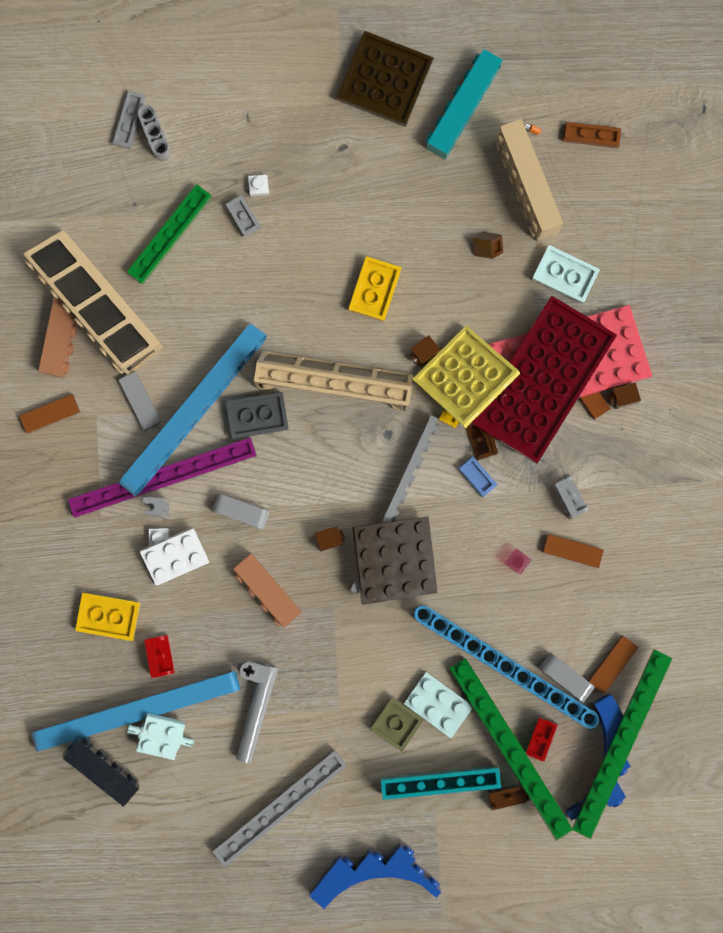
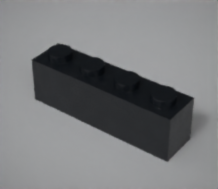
M78 735L63 752L62 759L124 807L139 790L138 778L132 773L127 774L123 771V766L117 761L112 762L108 759L109 756L102 749L97 750L93 747V742L87 737L82 738Z

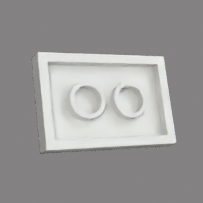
M194 527L140 550L156 586L209 563V559Z

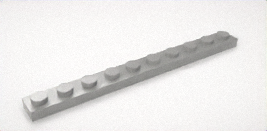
M432 415L382 523L390 522L391 520L395 521L400 512L396 509L399 503L403 504L406 499L407 493L404 491L407 485L411 487L416 477L412 474L415 468L419 469L423 462V459L420 458L423 451H428L431 441L428 439L431 434L435 435L439 424L436 423L438 418ZM357 575L350 591L358 594L360 587Z

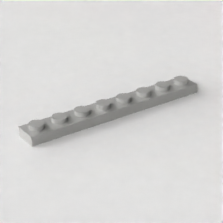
M335 750L215 848L213 850L214 855L226 867L347 767V764Z

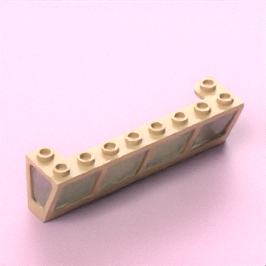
M64 230L24 253V256L27 258L25 263L38 275L37 277L44 285L48 283L52 287L49 291L56 299L60 297L64 301L62 306L68 313L73 312L76 315L74 320L81 328L85 326L89 332L86 334L93 342L96 340L101 345L99 347L100 351L106 357L108 355L111 356L113 359L112 365L121 374L124 372L127 375L133 373L163 348L162 344Z
M263 351L260 355L254 376V383L257 389L271 390L275 386L381 402L390 404L393 409L403 412L408 411L413 374L267 351Z

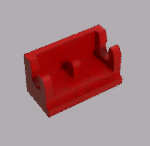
M168 635L145 639L151 678L174 674L175 670Z
M539 717L526 755L545 762L559 724Z

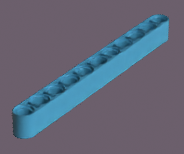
M252 323L245 328L124 474L119 482L122 487L134 496L143 490L267 338L264 332Z
M419 606L415 609L414 617L419 623L587 728H594L598 724L599 717L594 711L427 606ZM420 609H426L428 612V617L424 620H420L417 616ZM438 619L444 621V628L442 630H436L434 627V622ZM457 629L460 631L461 637L459 640L454 641L451 639V632ZM470 640L477 642V648L474 651H470L467 648ZM488 650H491L494 654L491 661L484 659V653ZM503 661L510 663V669L506 672H503L500 668ZM521 671H524L527 675L526 680L523 682H519L517 679V675ZM541 682L543 684L541 692L534 691L535 683ZM555 692L559 693V701L552 703L550 700L551 695ZM570 703H575L576 710L573 713L567 711ZM591 713L593 720L591 723L586 724L584 717L586 714Z
M232 671L34 731L31 735L36 752L74 741L78 735L84 738L144 720L147 713L160 715L241 690L236 671Z

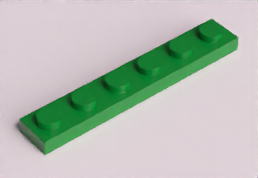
M196 184L127 273L143 285L210 201L212 195Z

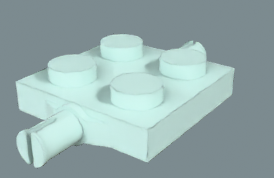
M147 713L141 727L129 725L127 733L138 735L139 741L136 752L174 760L177 750L181 745L192 748L194 744V739L183 737L184 721Z

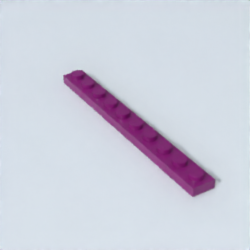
M250 437L160 468L136 496L132 495L118 482L68 499L73 517L77 518L257 457Z

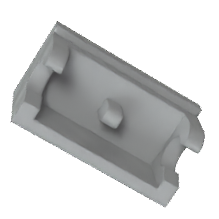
M572 476L552 485L569 519L575 518L589 510Z
M143 497V503L152 506V511L146 510L144 513L169 520L170 500L166 498Z

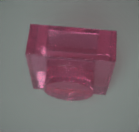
M515 548L504 564L521 575L532 559Z

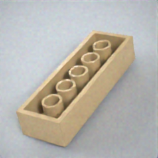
M522 119L500 126L495 145L497 150L501 151L503 155L502 163L509 170L510 183L515 185L517 190L515 192L516 198L523 205L524 209H522L524 218L529 220L531 225L529 230L532 237L539 241L558 234L564 223Z

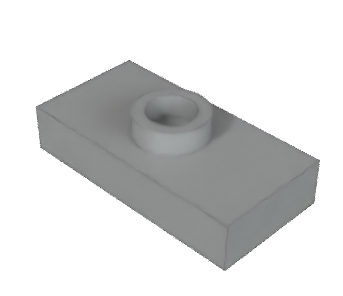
M242 195L226 204L227 209L245 238L261 229Z

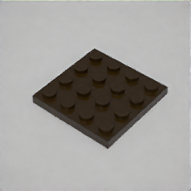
M364 31L337 95V100L406 127L434 57Z
M428 516L352 527L361 604L366 605L438 593Z

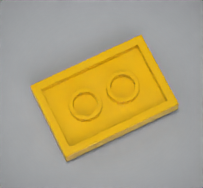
M366 256L348 311L385 322L402 267Z
M82 593L75 631L134 641L141 603Z

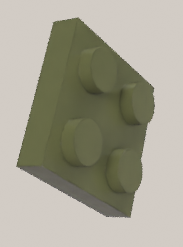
M391 697L370 730L403 752L424 719Z

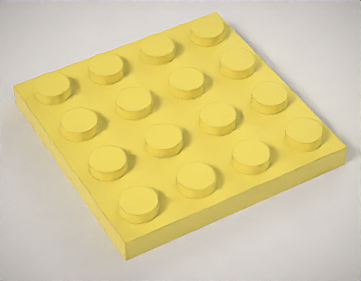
M466 325L413 380L466 428L520 372Z

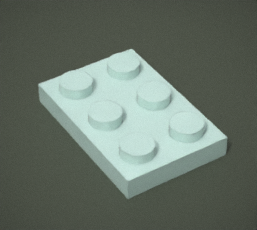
M549 245L532 280L583 304L600 269Z
M425 672L403 703L450 738L453 737L473 708L470 703L427 672Z

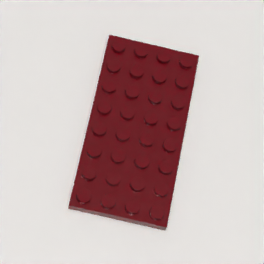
M551 296L509 362L519 370L520 374L471 424L535 464H538L617 337V334Z

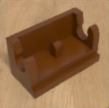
M471 423L466 427L477 461L498 454L492 436Z
M520 783L487 791L492 811L531 801Z

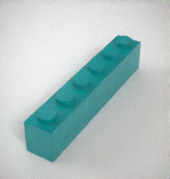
M483 49L481 54L477 53L472 62L474 66L471 70L468 69L463 77L465 81L462 86L460 84L457 86L453 101L449 100L446 104L444 116H439L437 119L435 131H431L426 138L427 150L445 160L447 159L499 72L503 59Z
M497 765L380 777L383 800L501 788L500 772Z

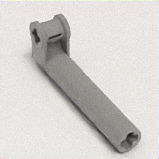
M245 661L240 667L241 676L246 680L256 682L236 756V759L246 763H251L278 667L254 661ZM248 665H251L252 670H254V672H250V674L247 675L246 671L243 669L247 668Z

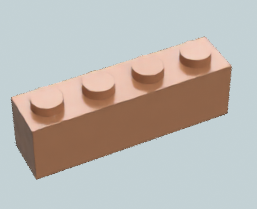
M54 297L38 372L43 375L65 379L66 374L70 371V363L68 362L70 355L72 356L74 352V344L72 342L73 337L77 336L78 326H76L77 322L74 320L76 315L73 312L68 313L62 306L64 301L61 298L56 299ZM68 300L74 307L79 305L76 301Z
M250 554L234 568L236 571L234 576L240 583L244 581L248 585L246 590L253 598L257 596L260 599L259 605L266 613L268 611L272 613L274 617L271 619L278 627L282 625L285 628L302 613L299 607L253 554Z

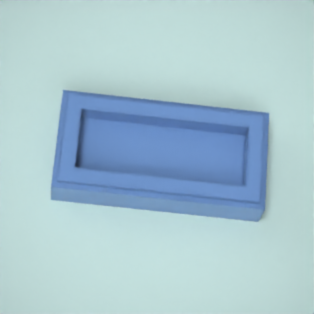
M473 456L458 468L482 498L497 486L496 482Z

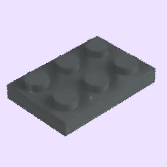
M283 392L226 401L232 439L289 430Z

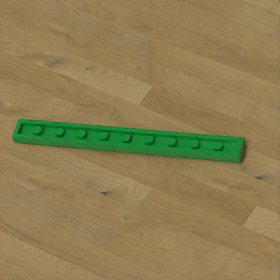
M653 649L573 824V831L589 839L592 838L673 659L672 657Z
M465 658L449 668L555 841L573 830L572 826L468 660Z

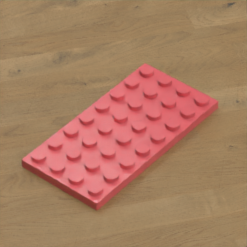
M630 305L588 316L617 334V337L579 398L652 377ZM527 334L489 345L510 362Z

